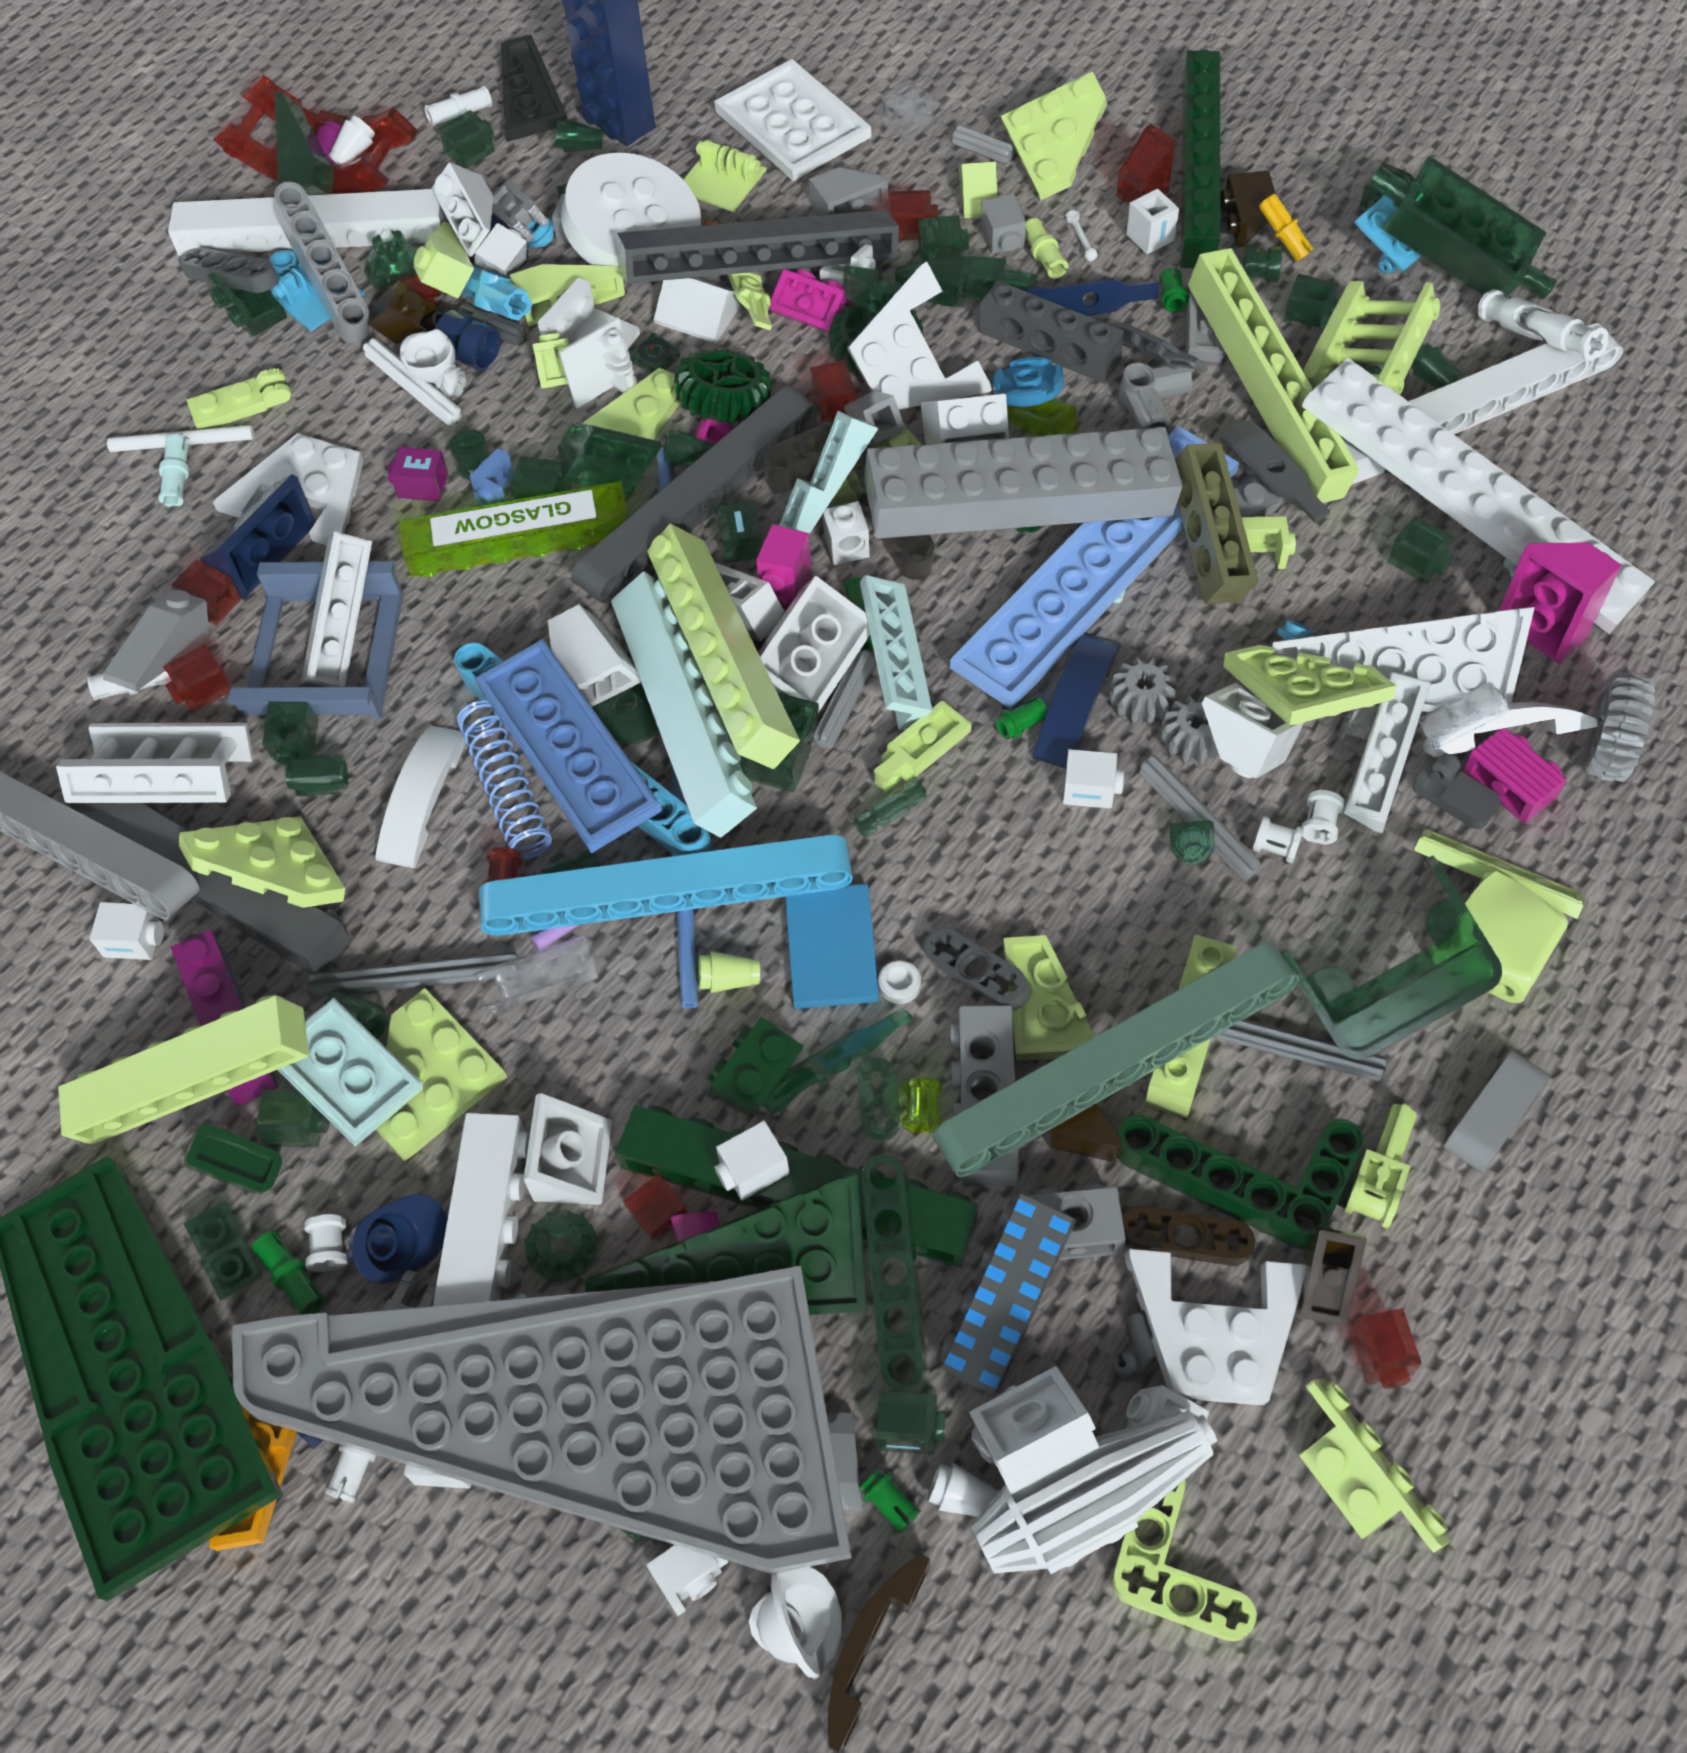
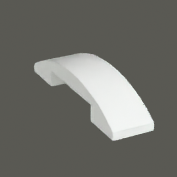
M1539 702L1508 703L1483 708L1464 715L1433 733L1422 743L1424 752L1438 757L1443 753L1454 754L1474 750V733L1542 721L1543 729L1555 734L1598 727L1596 718L1559 705Z
M430 725L412 748L398 776L385 812L375 856L377 861L415 869L428 837L426 825L449 768H456L466 744L464 740L465 735L461 731Z

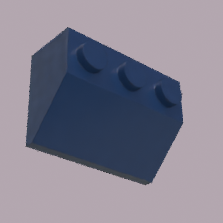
M291 474L274 483L200 557V561L211 582L244 600L261 583L257 576L259 563L281 562L310 532L316 521L298 477Z

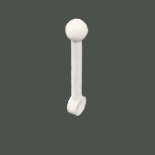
M1070 210L1066 214V221L1073 225L1085 250L1084 258L1092 262L1097 258V251L1091 248L1079 223V212Z

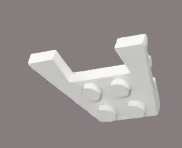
M927 262L916 269L913 275L901 286L891 300L847 348L870 392L878 391L894 395L899 410L920 406L921 402L955 399L987 393L993 390L979 361H975L945 378L911 315V309L942 292Z
M297 433L218 496L213 504L218 512L240 518L274 483L293 474L298 477L309 506L323 510L309 532L311 540L327 546L329 535L334 531L344 534L346 525H349L351 517L350 507L352 499L356 495L363 458L361 452Z
M1129 1249L1125 1253V1263L1128 1271H1132L1138 1289L1136 1296L1141 1310L1145 1311L1153 1335L1151 1341L1166 1387L1190 1400L1265 1405L1268 1403L1305 1280L1307 1266L1303 1264L1264 1262L1260 1266L1262 1309L1176 1302L1171 1299V1253Z

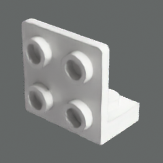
M578 277L538 321L541 336L560 333L561 339L568 338L570 346L616 317L594 307L590 282ZM620 319L628 349L640 335L639 327Z

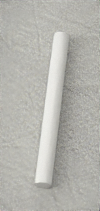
M252 425L111 437L107 439V445L110 452L164 448L165 438L171 434L184 436V439L187 438L189 440V445L254 440V429Z

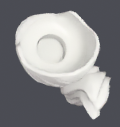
M438 329L407 336L400 347V359L406 370L418 380L435 383L436 388L449 398L452 396L460 397L467 381L465 371H462L460 367L454 364L455 349L451 340Z

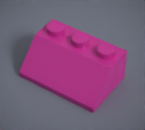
M1588 542L1529 543L1524 548L1499 611L1535 607L1526 642L1560 664L1588 637L1622 564Z

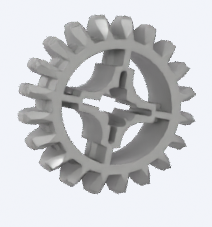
M1613 672L1605 681L1592 717L1597 719L1598 727L1589 728L1584 761L1586 762L1585 770L1588 775L1613 782V780L1624 782L1633 774L1634 768L1638 765L1639 757L1643 752V746L1651 726V716L1654 712L1655 688L1650 678L1642 677L1641 674L1632 672Z

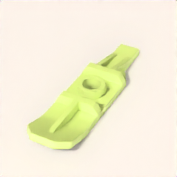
M757 272L727 275L737 300L748 309L754 325L771 330L772 324L768 314L771 305L770 296L765 293L762 287L761 275Z

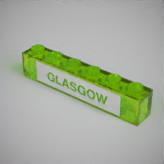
M619 481L399 520L403 557L412 578L418 576L430 577L440 572L457 569L468 570L479 565L490 563L502 564L513 559L530 556L541 557L547 553L563 550H580L585 546L597 545L628 519L622 483Z

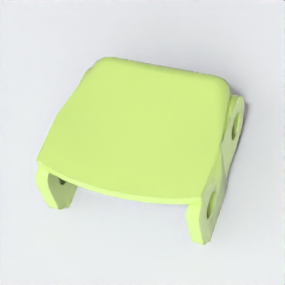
M1498 871L1493 873L1486 872L1478 887L1462 908L1454 925L1450 941L1445 940L1441 943L1433 962L1439 967L1438 970L1472 988L1497 996L1510 1003H1521L1525 1000L1565 932L1568 921L1562 912L1550 906L1525 885ZM1451 958L1458 960L1460 963L1455 962Z

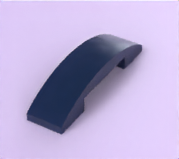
M1085 633L1080 637L1055 690L1036 743L1033 759L1066 768L1068 749L1079 750L1084 737V730L1104 680L1109 676L1119 651V643Z

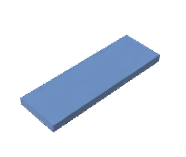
M543 639L474 678L479 689L590 853L595 852L662 811L656 797Z

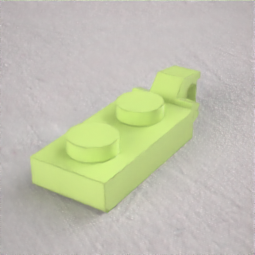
M940 701L932 708L928 716L918 719L887 745V751L881 757L883 763L874 769V784L886 793L901 779L908 782L913 777L916 778L969 734L972 723L945 701Z

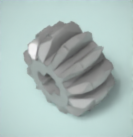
M1138 657L1133 661L1132 666L1122 663L1118 673L1112 677L1110 684L1111 706L1118 707L1119 718L1131 714L1133 725L1139 718H1144L1149 725L1154 722L1155 716L1163 719V716L1166 712H1169V709L1177 700L1176 677L1169 675L1168 665L1156 667L1154 657L1148 664L1142 663Z
M1190 695L1184 704L1175 701L1170 708V712H1166L1163 716L1161 739L1162 744L1169 745L1168 751L1170 756L1182 753L1184 764L1190 760V757H1196L1197 761L1202 765L1206 761L1207 756L1216 759L1219 753L1202 706L1204 699L1201 702H1195Z

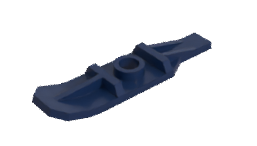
M1107 278L1054 287H1028L1025 291L1083 315L1093 316L1116 312L1130 302L1158 299L1159 282L1154 280L1124 283L1115 278ZM1094 292L1091 300H1082L1085 294Z

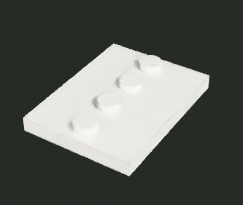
M793 59L714 101L715 112L792 181L871 138V126Z

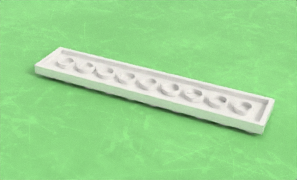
M1347 358L1306 396L1302 404L1303 408L1516 566H1518L1524 548L1529 543L1588 542L1622 564L1594 622L1608 634L1616 628L1655 583L1646 574L1391 388L1378 382L1376 377L1351 359Z

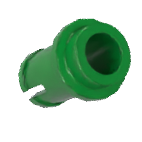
M1167 268L1159 275L1163 291L1161 303L1169 312L1177 313L1186 307L1189 294L1183 287L1180 270L1175 268L1174 278L1172 268Z
M1034 696L1011 711L1008 709L1001 711L999 717L995 720L998 732L1004 739H1018L1021 737L1022 731L1040 721H1044L1048 710L1041 698Z
M879 1468L859 1489L865 1495L863 1501L865 1503L871 1501L893 1525L896 1532L900 1534L910 1524L900 1515L897 1507L910 1521H914L922 1511L892 1482L891 1479L894 1475L891 1472L885 1474Z

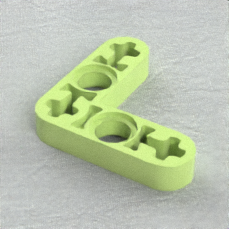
M1184 1479L1175 1487V1492L1171 1491L1163 1498L1161 1510H1170V1517L1156 1508H1151L1136 1521L1138 1523L1141 1520L1150 1519L1157 1522L1163 1532V1538L1159 1544L1154 1546L1142 1544L1136 1537L1135 1529L1124 1534L1113 1572L1112 1585L1114 1592L1121 1601L1133 1607L1223 1640H1242L1253 1630L1257 1616L1254 1603L1248 1596L1240 1591L1165 1565L1185 1492L1186 1481ZM1134 1568H1139L1143 1571L1142 1579L1154 1585H1157L1159 1575L1167 1577L1168 1580L1161 1591L1160 1604L1151 1601L1156 1592L1155 1590L1140 1587L1137 1594L1129 1592V1582L1122 1579V1573L1131 1574ZM1183 1584L1195 1591L1198 1601L1193 1611L1185 1613L1173 1607L1169 1595L1170 1590L1174 1586ZM1207 1592L1216 1595L1212 1606L1227 1609L1231 1603L1239 1605V1615L1246 1618V1623L1238 1622L1234 1629H1229L1226 1627V1617L1212 1611L1209 1614V1622L1200 1619L1207 1605Z

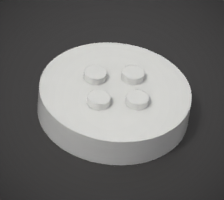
M607 153L585 161L573 172L564 195L561 222L569 243L584 260L591 265L619 266L617 233L701 226V213L697 199L690 187L667 166L637 154Z

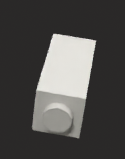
M578 604L548 620L551 651L591 707L641 683L633 661L605 625Z

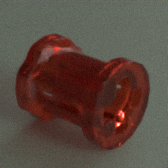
M495 847L488 850L486 853V861L489 865L488 876L482 885L487 882L517 878L518 869L523 865L521 853L509 847Z

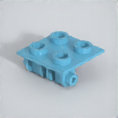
M1398 184L1354 222L1383 252L1378 268L1384 274L1394 273L1398 268L1404 272L1446 234Z
M325 261L316 262L317 264L321 265L327 264V262ZM300 263L298 264L299 271L292 268L290 272L279 278V283L270 289L272 293L268 296L312 332L328 321L330 317ZM358 288L361 296L363 297L365 293ZM341 290L331 291L336 294L343 293Z

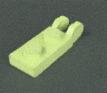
M270 368V370L261 371L256 379L254 377L187 399L186 401L197 430L211 429L266 411L269 407L287 402L292 395L290 388L284 383L286 380L282 370Z

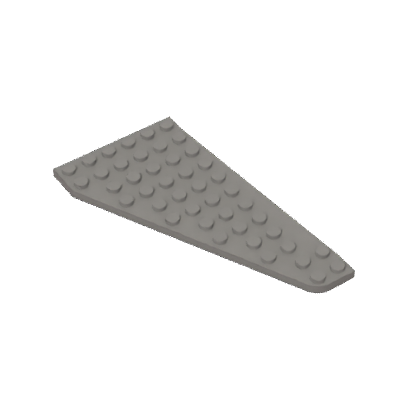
M801 1266L721 1281L330 1316L328 1313L282 1316L232 1325L234 1393L239 1403L252 1416L263 1422L771 1574L852 1558Z

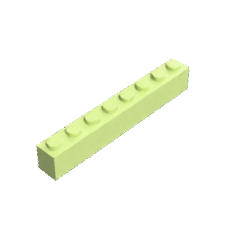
M1232 248L1200 254L1188 286L1276 443L1307 474L1310 490L1322 503L1344 498L1360 469L1340 434L1302 407L1306 396L1313 388Z
M670 523L653 540L650 548L647 550L648 555L737 754L775 769L800 742L799 737L705 541Z

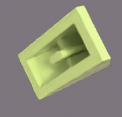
M996 162L961 164L959 167L964 218L981 217V201L997 198Z

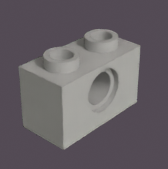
M1088 1184L1080 1187L1078 1191L1060 1192L1056 1188H1043L1035 1191L1033 1195H1026L1066 1215H1077L1085 1222L1083 1226L1072 1229L1059 1260L1122 1254L1126 1239L1117 1187L1105 1188L1102 1184Z

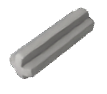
M962 125L957 126L952 134V143L961 148L1003 164H1008L1013 158L1014 146L1008 142Z

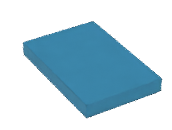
M868 884L847 885L836 890L786 896L794 1009L879 1002Z

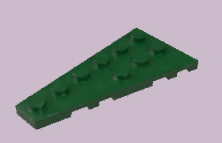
M858 1170L588 1277L585 1281L586 1293L721 1281L801 1266L809 1315L867 1312Z

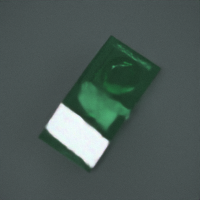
M845 265L843 270L845 297L858 306L876 314L883 309L893 295L904 285L880 281V270Z
M226 1201L183 1223L201 1257L200 1262L220 1301L264 1278L238 1221Z

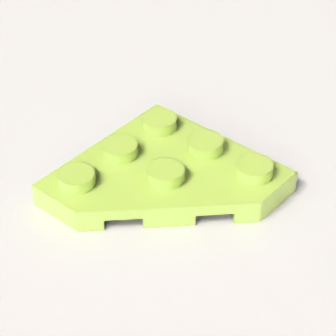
M1093 71L1001 116L1002 123L1040 200L1072 186L1076 177L1077 166L1081 157L1085 156L1094 136L1095 125L1099 116H1102L1107 106L1106 97Z
M1263 645L1225 653L1223 667L1289 726L1300 725L1306 721L1326 716H1336L1342 712L1362 707H1371L1378 703L1394 700L1396 685L1373 666L1356 663L1354 670L1340 666H1331V658L1300 652L1297 659L1287 656L1274 655V647Z
M301 816L293 818L283 817L278 820L255 823L244 822L239 825L218 828H201L195 831L180 832L179 847L193 871L208 876L213 870L231 876L232 884L261 894L270 889L287 895L288 903L303 908L344 901V885Z
M426 988L391 1014L386 1046L422 1082L423 1090L380 1125L376 1131L396 1154L406 1162L507 1078L505 1071Z

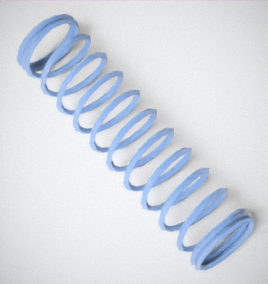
M484 700L468 704L458 714L457 722L461 732L465 735L464 740L466 744L470 747L469 753L475 759L474 765L479 771L481 782L484 783V790L490 796L489 803L495 809L494 815L500 821L499 828L505 834L504 840L508 845L509 853L516 859L534 858L548 849L551 845L552 837L548 829L542 828L545 821L544 818L536 815L539 811V806L531 802L534 794L532 791L527 790L528 779L521 777L524 769L522 766L517 765L519 757L512 752L514 745L511 741L507 740L509 733L506 729L502 728L503 723L496 712H494V715L476 720L470 726L464 725L465 718L472 711L485 706L492 708L490 703ZM489 719L487 722L475 726L477 723ZM497 719L499 720L500 725L498 728L487 729L490 726H492L497 721ZM483 731L479 735L469 734V732ZM498 731H503L505 734L503 740L493 741L484 747L474 746L479 738L491 736ZM468 737L474 738L472 743H470ZM503 743H507L510 746L508 752L496 754L489 759L479 758L484 750L496 748ZM473 749H477L480 751L477 753V755H475ZM508 755H512L515 758L513 764L502 766L495 771L489 772L484 770L488 763L501 760ZM478 761L485 762L481 768ZM513 767L520 770L517 777L506 779L499 784L489 783L495 774L507 772ZM483 773L490 774L487 780L484 779ZM517 780L525 782V786L522 789L513 791L505 796L494 795L496 790L502 786L510 785ZM488 785L495 787L491 793L488 789ZM525 792L530 795V799L527 802L517 804L512 808H499L500 804L506 799L516 797ZM493 798L501 799L497 805L493 802ZM527 805L535 807V812L532 815L522 817L517 821L504 820L512 811L522 809ZM498 810L506 812L502 818H500ZM532 818H538L541 821L536 828L527 829L518 834L509 833L515 825ZM503 823L512 824L507 831L503 827ZM536 834L545 835L536 844L521 847L515 846L516 843L528 836ZM508 836H513V839L509 841ZM541 845L539 848L532 850L530 852L517 853L513 851V848L524 850L531 849Z

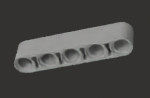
M283 182L277 186L274 192L277 220L339 336L348 343L361 342L369 334L368 307L303 187L295 182ZM287 204H295L296 206L290 207V206H286V205H287ZM308 232L311 233V235L306 236L302 235L301 233ZM325 261L327 262V264L321 265L317 264L316 262ZM341 290L343 293L336 294L331 291ZM353 318L359 320V322L350 323L346 320Z

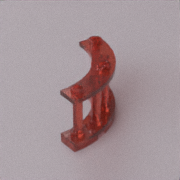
M263 74L242 95L252 106L237 127L231 122L213 140L229 156L237 158L242 163L277 182H295L301 185L306 193L310 191L326 195L372 192L386 185L389 179L378 169L390 150L412 141L418 130L394 107H391L382 113L362 118V121L375 132V135L371 139L373 143L353 161L339 165H317L308 163L309 160L306 163L289 158L285 155L297 136L315 141L318 127L323 126L326 121L343 126L348 118L347 116L320 110L317 114L301 107V100L284 91ZM263 114L285 127L284 132L272 150L249 136ZM372 152L367 160L364 155Z

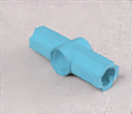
M473 265L474 270L461 294L473 299V305L518 321L522 316L529 314L532 301L529 300L526 290L511 284V278Z

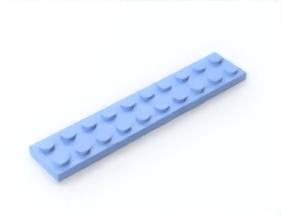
M1177 426L1168 436L1175 459L1188 444H1208L1180 426ZM1225 454L1230 477H1232L1237 472L1239 462ZM1178 502L1173 516L1084 522L950 659V669L1012 710L1184 528Z

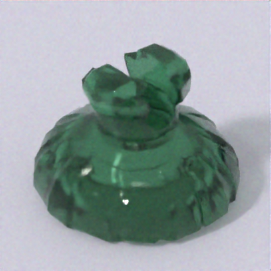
M399 230L391 231L393 235L391 241L382 242L380 235L373 237V250L366 258L365 275L367 281L375 289L386 292L399 280L411 289L421 283L413 267L414 257L419 249L415 244L405 241L403 233Z

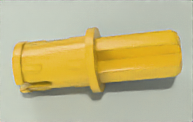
M1275 194L1270 195L1260 203V210L1276 232L1274 237H1279L1295 263L1314 249L1297 225L1298 219L1293 220Z

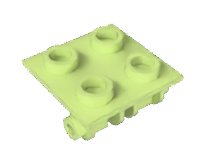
M707 139L704 142L699 141L697 144L696 153L700 155V160L688 173L684 181L690 187L696 199L735 212L765 173L766 167L760 166L761 163L759 160H756L755 155L739 152L735 148L730 150L729 146L726 145L721 148L719 144Z

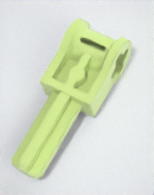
M1403 1103L1402 1105L1393 1104L1390 1107L1375 1152L1369 1149L1366 1150L1344 1207L1345 1213L1358 1212L1380 1221L1381 1227L1389 1229L1395 1216L1411 1168L1410 1165L1401 1162L1417 1117L1416 1112L1411 1109L1410 1105Z

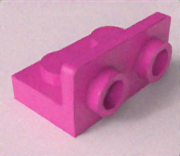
M783 269L770 300L769 310L777 315L833 334L844 306L851 308L853 300L846 293L847 288L833 280H827L826 284L815 280L816 277L813 274L802 269H797L795 273Z

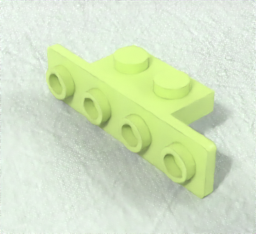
M1324 1378L1314 1379L1308 1383L1306 1388L1336 1427L1299 1456L1362 1539L1366 1538L1402 1511L1433 1552L1440 1550L1450 1543V1539L1444 1533L1448 1530V1527L1441 1515L1431 1505L1423 1506L1411 1490L1415 1487V1484L1409 1474L1397 1462L1393 1464L1389 1462L1379 1449L1383 1444L1374 1429L1365 1421L1359 1423L1347 1408L1351 1405V1402L1342 1388L1334 1381L1328 1383Z

